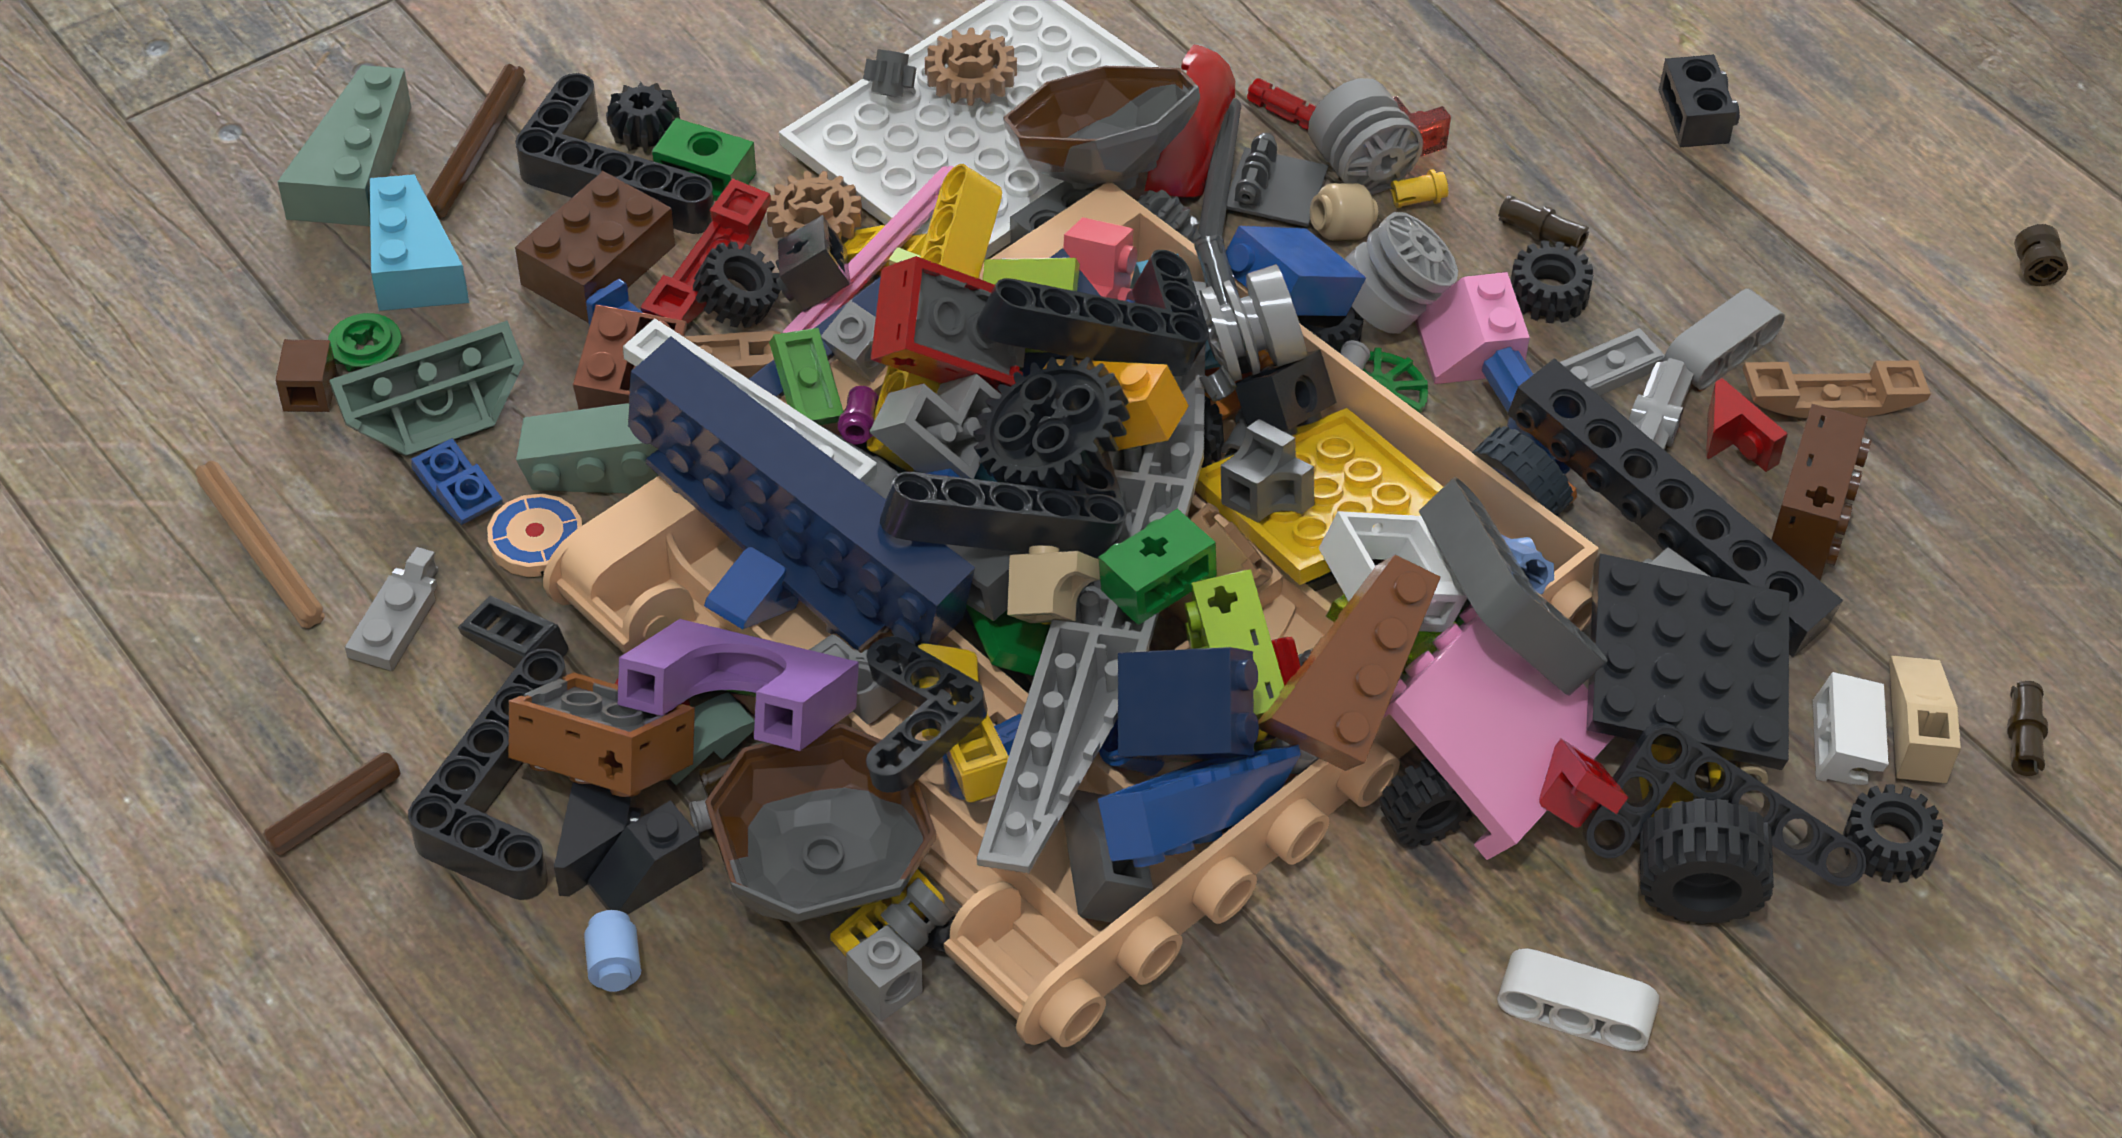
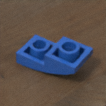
M453 438L411 459L412 469L438 503L461 525L503 503L502 497L479 465H471Z

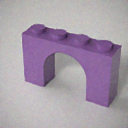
M679 619L619 657L618 705L663 716L688 698L700 693L715 690L756 693L754 739L801 751L856 709L859 662Z

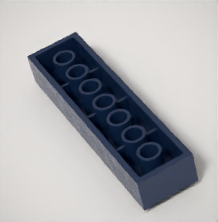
M670 336L631 371L628 427L634 436L644 444L653 445L666 455L669 462L678 471L688 472L701 482L714 499L725 501L740 512L749 526L756 530L762 529L771 536L788 556L800 559L816 571L820 580L827 586L838 588L854 600L855 605L863 614L872 618L876 617L892 630L895 637L905 639L917 647L924 643L938 645L963 620L975 571L973 565L945 544L909 541L889 535L882 529L879 523L886 501L885 498L684 345Z

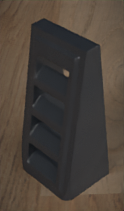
M491 595L458 626L463 636L513 668H516L529 652L537 649L547 648L555 650L561 654L562 658L568 652V645L558 624ZM498 617L501 618L490 630H487Z

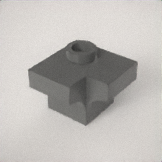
M1258 419L1246 427L1243 443L1237 453L1221 464L1222 504L1257 523L1278 511H1294L1303 514L1314 506V466L1296 458L1295 437Z

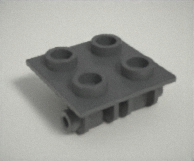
M1262 133L1256 136L1252 141L1251 149L1246 147L1244 149L1228 193L1226 209L1308 227L1310 223L1311 201L1321 190L1329 165L1278 155V146L1273 135Z

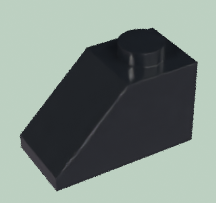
M572 783L554 863L559 896L570 897L587 886L588 879L626 826L645 816L644 808H637L635 796H616L610 792V789L595 784Z
M670 800L626 826L588 879V887L607 910H618L628 915L703 870L699 834Z

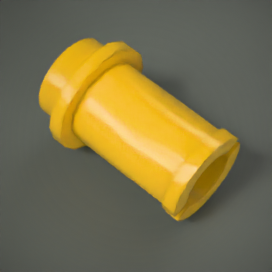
M1434 169L1428 170L1427 175L1391 181V187L1394 188L1391 189V194L1396 208L1430 200L1437 204L1441 202V198L1448 197L1449 193L1444 172L1436 173Z

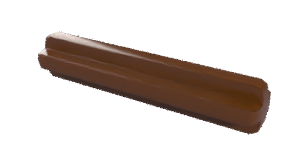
M382 752L266 828L263 832L266 844L276 855L284 854L397 779L401 774L398 763L388 752Z

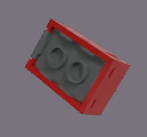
M917 256L882 268L871 360L941 384L978 374L1001 394L998 389L1000 384L1011 387L1015 384L1013 374L1018 372L1023 375V372H1020L1019 369L1023 368L1025 348L995 342L986 337L977 325V319L995 284Z

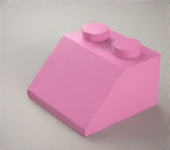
M1507 272L1461 278L1442 293L1435 302L1427 304L1426 311L1415 320L1434 384L1486 379L1482 372L1484 361L1492 357L1497 350L1511 347L1514 351H1519L1523 359L1526 360L1530 337Z

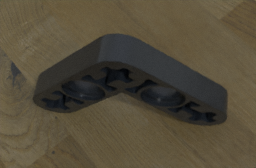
M886 637L873 643L867 651L866 657L872 679L878 685L918 708L875 745L867 755L866 763L872 784L880 791L894 793L904 790L914 783L978 726L986 717L988 708L982 685L976 680L905 639ZM925 677L939 679L931 687L918 688L914 686L917 681ZM926 729L940 731L938 736L928 741L915 739L918 733Z

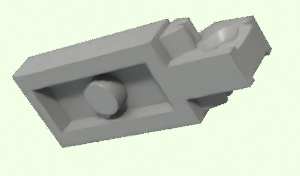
M417 547L406 561L405 569L396 568L392 575L388 576L346 644L347 658L386 670H394L435 602L434 591L437 583L436 579L433 578L438 571L434 559L435 552Z

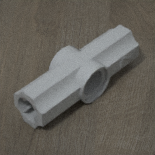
M1672 358L1664 362H1656L1649 381H1647L1644 394H1638L1629 417L1631 423L1664 450L1666 446L1671 447L1683 414L1684 408L1682 406L1694 373L1687 369L1685 362Z

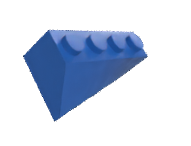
M1299 745L1254 751V756L1202 760L1098 798L1111 861L1133 859L1134 867H1145L1164 862L1165 855H1175L1194 850V844L1217 840L1223 835L1222 833H1226L1283 787L1301 756Z

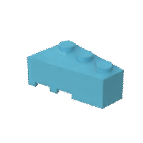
M415 174L370 178L371 275L379 311L469 303L463 265Z

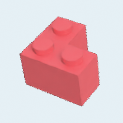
M1082 217L1064 234L1063 249L1070 258L1078 260L1080 264L1079 269L1101 296L1123 301L1127 299L1134 301L1133 292L1130 288L1131 273L1137 261V248L1133 246L1134 229Z

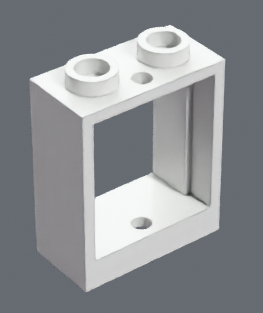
M1338 511L1319 547L1321 554L1348 601H1350L1375 568L1372 559L1387 560L1396 554L1441 576L1419 631H1445L1454 623L1467 599L1465 592L1421 516Z

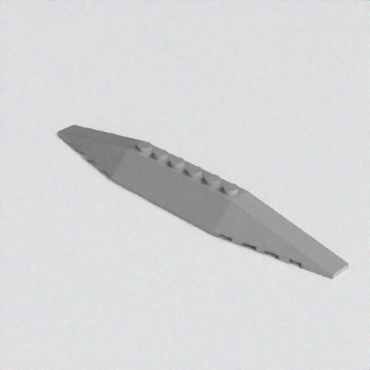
M1193 281L1202 308L1199 291L1206 288V283ZM1205 344L1189 372L1184 376H1173L1189 407L1169 440L1109 452L1127 511V517L1116 544L1122 543L1143 530L1150 522L1161 519L1177 508L1186 516L1188 515L1204 460L1205 388L1199 378L1205 375ZM1100 580L1089 583L1080 592L1076 602V621L1052 619L978 852V866L1030 873L1118 718V653L1148 651L1159 613L1138 625L1101 591Z

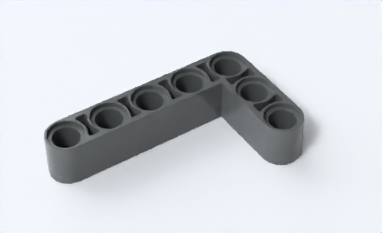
M1456 477L1451 479L1419 510L1422 519L1477 615L1499 638L1562 692L1570 696L1607 662V658L1598 646L1533 588L1484 505L1461 480Z

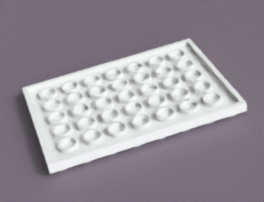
M986 0L904 52L909 55L908 66H914L917 70L914 88L904 87L902 98L871 93L872 82L861 79L779 131V143L819 175L822 171H827L829 180H833L838 176L844 177V186L853 184L856 187V196H861L862 208L885 225L942 167H955L958 164H965L1002 188L1001 203L985 255V259H987L1010 243V216L1063 182V180L1034 170L1006 130L1003 117L1047 81L1105 65L1158 66L1063 0ZM969 28H974L977 35H981L985 30H990L991 39L993 40L1000 36L1005 37V46H1013L1014 57H1017V76H1014L1013 88L1005 87V96L1003 97L991 94L990 103L987 104L981 98H976L973 106H968L966 98H960L955 104L951 103V94L949 93L941 97L937 96L936 87H929L927 85L924 59L928 56V46H937L938 36L950 39L952 38V30L956 29L961 35H965ZM932 216L914 235L927 234Z

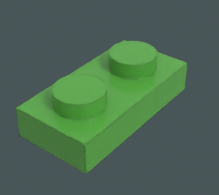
M819 328L774 334L769 344L787 404L818 425L837 423L840 415L843 413V408Z

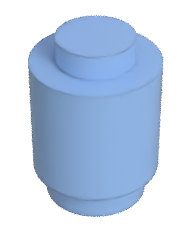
M606 910L595 914L589 920L588 927L584 932L588 979L594 986L606 991L617 992L624 990L636 982L641 975L636 926L630 921L626 913L618 910Z

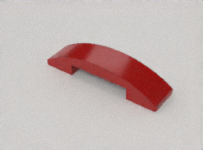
M732 178L710 209L712 222L672 278L663 274L641 305V311L645 314L683 320L687 324L704 311L703 309L707 303H698L695 298L698 292L693 291L696 273L711 249H715L718 244L724 243L727 247L730 242H737L739 249H742L744 244L751 245L770 204V193Z

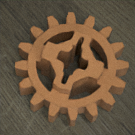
M969 28L967 34L961 35L955 29L952 30V38L947 39L946 37L938 36L937 46L929 45L927 48L928 56L924 59L927 85L929 87H936V95L939 97L948 93L951 94V103L955 104L960 98H966L968 106H973L975 99L981 98L987 104L990 103L991 94L1003 97L1005 96V87L1013 88L1014 76H1017V57H1014V47L1005 46V37L1003 36L997 37L994 40L991 39L990 30H985L981 35H977L974 28Z
M804 171L803 179L797 180L794 176L790 175L787 177L788 186L781 184L774 186L775 195H771V201L767 209L768 227H772L775 239L783 236L785 238L821 215L826 218L840 240L842 236L853 239L855 237L854 228L861 227V196H856V187L853 184L844 186V177L842 176L829 180L827 171H822L818 178H812L809 171Z

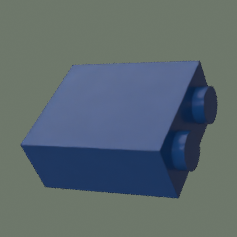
M1239 226L1226 250L1233 277L1246 288V275L1248 273L1277 264L1285 280L1297 315L1346 316L1367 278L1305 228Z

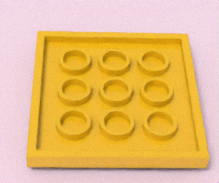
M1345 408L1314 423L1297 428L1298 433L1292 435L1295 437L1296 458L1314 466V506L1303 514L1294 511H1278L1257 523L1223 505L1221 500V464L1234 455L1201 468L1195 491L1208 503L1217 507L1223 517L1229 522L1232 521L1254 545L1295 582L1302 585L1331 572L1319 547L1338 511L1421 516L1419 510L1443 486L1352 411Z

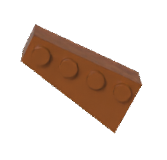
M1396 554L1376 565L1338 615V619L1312 649L1310 656L1280 691L1279 697L1258 720L1259 730L1288 744L1299 745L1301 750L1344 771L1364 764L1441 576Z

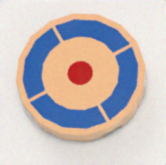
M547 494L523 495L506 502L494 513L487 527L489 548L496 563L511 574L525 577L542 576L541 572L545 571L550 557L558 546L582 526V518L573 505L560 497Z

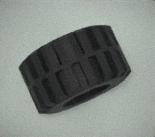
M1703 798L1694 799L1691 802L1680 801L1673 803L1670 808L1657 810L1654 812V817L1647 818L1643 823V829L1640 831L1641 894L1645 895L1647 904L1657 907V912L1662 915L1674 916L1675 920L1683 922L1692 921L1696 922V924L1727 923L1732 919H1743L1750 916V912L1759 911L1765 906V901L1771 899L1774 888L1771 828L1768 823L1763 822V817L1758 812L1748 811L1747 806L1739 803L1730 804L1728 800L1716 799L1712 801Z

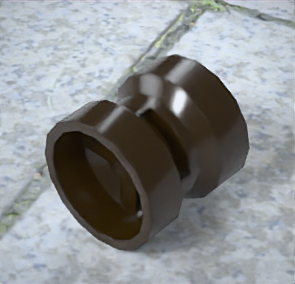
M2047 224L2029 226L2016 236L2014 245L2017 256L2022 261L2021 269L2024 280L2028 284L2047 286L2058 282L2066 275L2068 270L2067 260L2064 252L2061 250L2058 231L2053 226Z

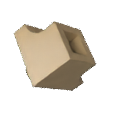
M1053 546L1029 547V554L1010 555L1007 615L1029 623L1052 622V619L1076 621V602L1080 592L1089 583L1100 580L1099 560L1079 551L1059 552V548Z

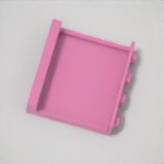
M1470 604L1459 615L1464 623L1460 627L1454 623L1432 642L1437 648L1433 654L1426 651L1407 666L1405 671L1410 677L1405 682L1399 678L1384 717L1390 714L1488 829L1474 844L1486 860L1516 845L1547 811L1540 805L1539 797L1554 747L1560 738L1594 759L1615 736L1586 730L1588 689L1584 684L1570 696L1566 695L1499 638L1481 620Z

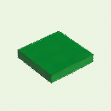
M967 605L966 609L991 664L1034 677L1050 625L1029 623L1007 615L1008 609L996 620L992 621Z

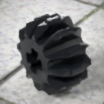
M641 81L638 87L632 88L623 85L622 93L611 94L610 105L607 106L608 112H606L607 126H610V132L614 137L615 143L626 144L628 151L636 147H642L647 152L650 146L657 145L675 118L680 119V110L677 107V102L671 90H661L658 83H654L649 87L644 86Z

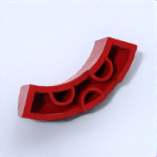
M1194 44L1183 59L1181 69L1186 70V74L1199 87L1200 100L1195 113L1185 128L1160 153L1156 168L1148 171L1144 190L1147 192L1151 190L1157 193L1160 190H1164L1169 196L1197 197L1203 195L1216 140L1225 114L1235 98V78L1229 64L1217 52Z

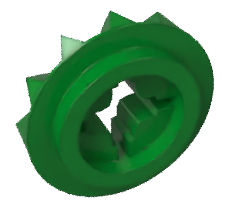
M361 313L345 318L331 330L328 336L335 364H344L348 372L358 367L366 368L387 361L388 358L399 357V346L403 343L398 325L390 318L375 313ZM373 339L374 346L366 345L363 349L358 350L357 344L365 345L368 340L371 341Z

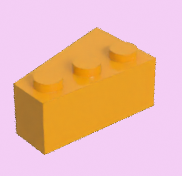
M1056 359L1059 366L1063 365L1064 361L1066 360ZM1076 360V362L1078 363V365H1079L1080 362L1082 361V360ZM1092 361L1094 366L1103 363L1109 374H1115L1129 401L1125 407L1130 414V419L1122 422L1127 434L1113 437L1119 447L1118 450L1168 441L1189 407L1169 367L1164 364Z

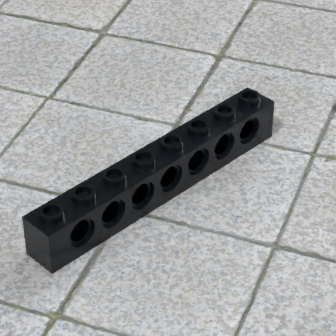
M1554 358L1518 386L1507 415L1515 421L1520 429L1530 433L1544 445L1557 460L1564 462L1584 479L1592 490L1599 492L1618 508L1627 520L1634 522L1651 536L1661 549L1670 548L1711 577L1789 593V655L1791 657L1796 656L1829 626L1843 599Z

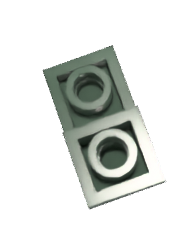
M729 692L716 696L695 707L693 765L673 774L670 780L675 785L681 782L713 751L723 759L754 731L755 720Z

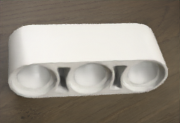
M1528 948L1518 949L1510 956L1497 997L1498 1005L1511 1016L1625 1051H1639L1647 1046L1660 1002L1659 994L1656 990L1643 982Z

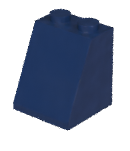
M1233 647L1118 653V757L1158 762H1181L1254 756V743L1258 738L1259 725L1254 713L1253 690H1255L1258 683V669L1253 660V651Z

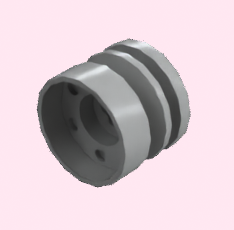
M1358 78L1343 83L1324 97L1316 106L1309 120L1308 135L1323 158L1331 164L1336 175L1341 178L1343 183L1364 185L1371 195L1391 188V181L1403 180L1415 167L1422 154L1423 139L1420 131L1410 122L1406 113L1399 109L1397 102L1383 84L1374 79Z
M1393 212L1380 223V226L1368 235L1367 242L1358 245L1344 259L1367 277L1352 307L1367 322L1387 333L1400 334L1426 311L1427 304L1435 302L1442 293L1457 281L1458 277L1455 259L1443 240L1421 220L1402 212Z
M1277 264L1246 275L1249 296L1240 298L1230 280L1222 282L1226 300L1225 304L1219 305L1212 286L1199 291L1203 315L1209 330L1207 340L1213 357L1220 366H1225L1234 382L1242 379L1238 358H1245L1253 376L1260 373L1259 351L1266 349L1276 367L1307 357L1298 317L1285 280Z

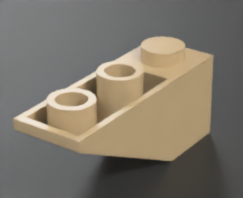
M1890 656L1896 778L1947 783L1961 745L1958 707L1940 660Z

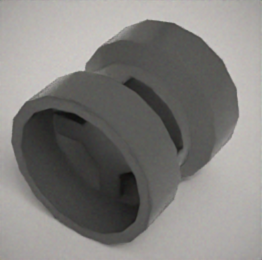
M919 878L907 888V896L899 904L889 905L880 914L916 952L929 941V933L936 926H945L955 916ZM912 903L930 920L927 924L910 907Z

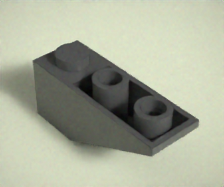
M1076 790L1063 813V821L1077 911L1082 918L1113 923L1153 890L1149 866L1134 867L1133 859L1111 861L1098 798L1106 795Z

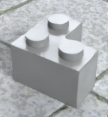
M978 374L942 383L937 393H934L925 384L888 393L869 432L918 473L952 469L961 478L974 479L981 464L979 461L980 457L974 449L978 441L973 435V431L982 427L977 416L982 413L991 412L985 402L987 399H1000L1002 395Z

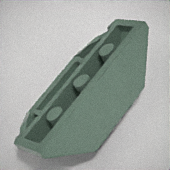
M504 321L330 379L329 383L346 426L407 457L433 448L451 438L456 440L494 427L524 362L509 323Z

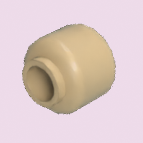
M1357 183L1327 184L1314 196L1310 205V220L1313 227L1318 230L1323 238L1332 241L1362 239L1366 237L1378 218L1377 202L1372 198L1371 193L1364 185Z

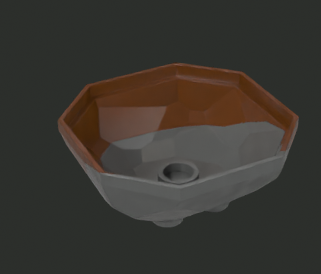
M1105 65L1047 81L1005 115L1003 120L1009 135L1034 170L1053 178L1070 182L1074 189H1088L1096 184L1113 183L1121 190L1126 191L1136 186L1138 173L1156 168L1160 153L1185 128L1195 113L1200 100L1199 87L1181 68Z
M840 723L832 726L801 751L767 742L742 748L706 799L705 804L732 891L745 906L762 916L796 923L836 914L901 895L935 842L936 830L917 780L904 790L894 793L880 791L872 784L866 759L868 753L881 739Z

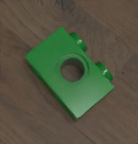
M675 118L652 150L654 162L707 178L712 183L714 201H717L732 178L749 185L756 175L753 141L679 118Z

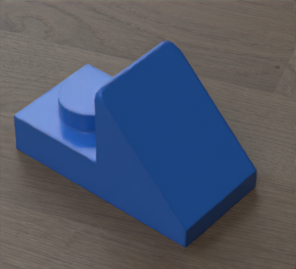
M748 547L707 596L704 606L743 630L796 609L799 599L782 585L786 575V568L757 549Z

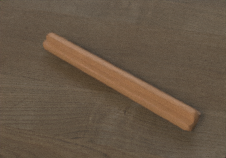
M209 461L205 465H199L195 471L198 477L197 482L300 626L310 629L315 624L321 623L325 618V614L322 612V605L220 464L215 461Z

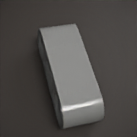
M1744 289L1681 333L1667 349L1664 361L1672 358L1685 362L1687 369L1694 373L1691 384L1699 390H1704L1771 342L1781 330L1785 321V314L1751 289Z

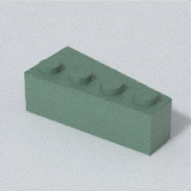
M366 65L360 67L277 181L286 220L370 226V178L389 177L411 109L404 68Z
M629 403L524 417L516 461L532 490L631 494L659 476L646 464V458L658 449L651 444L642 443L634 436L628 427Z

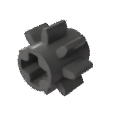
M877 49L876 60L866 59L863 79L872 82L871 93L902 98L904 87L914 88L917 68L908 66V54Z

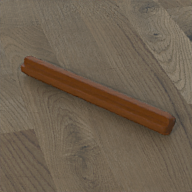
M512 64L504 66L426 197L439 220L447 215L525 83L526 78L523 75L525 70L521 66L515 67Z

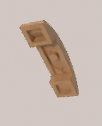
M1918 360L1875 361L1870 373L1792 374L1789 362H1745L1742 368L1754 403L1773 412L1799 418H1808L1812 404L1859 417H1870L1917 405L1927 401L1931 395Z

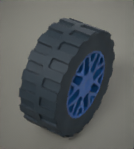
M1506 426L1502 428L1497 427L1472 452L1556 516L1573 501L1572 488L1569 486L1567 477L1559 469L1557 463L1547 455L1546 451L1536 445L1532 439L1522 435L1515 429L1512 430Z

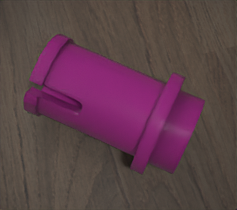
M867 386L853 387L848 393L845 412L838 419L840 434L844 440L851 444H862L873 437L869 431L875 421L873 416L878 396L872 388Z

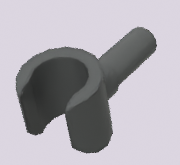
M1224 365L1219 367V370L1208 377L1203 375L1199 378L1205 388V393L1209 394L1212 401H1219L1227 397L1237 388Z

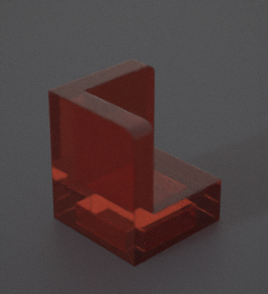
M1397 96L1393 97L1399 109L1406 113L1410 122L1420 131L1423 139L1420 157L1447 148L1451 116L1443 106L1426 112L1417 111L1410 113Z

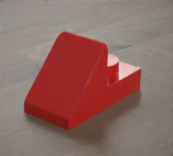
M1723 378L1716 381L1708 409L1706 458L1710 459L1734 444L1746 458L1751 459L1765 472L1780 463L1788 433Z
M1560 738L1554 747L1539 797L1540 805L1576 828L1582 826L1592 810H1596L1600 804L1617 814L1629 797L1600 762Z

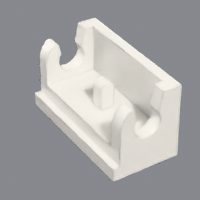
M1832 672L1813 699L1816 780L1826 782L1827 779L1847 784L1866 785L1868 784V774L1852 769L1865 768L1870 771L1883 772L1889 764L1884 684Z

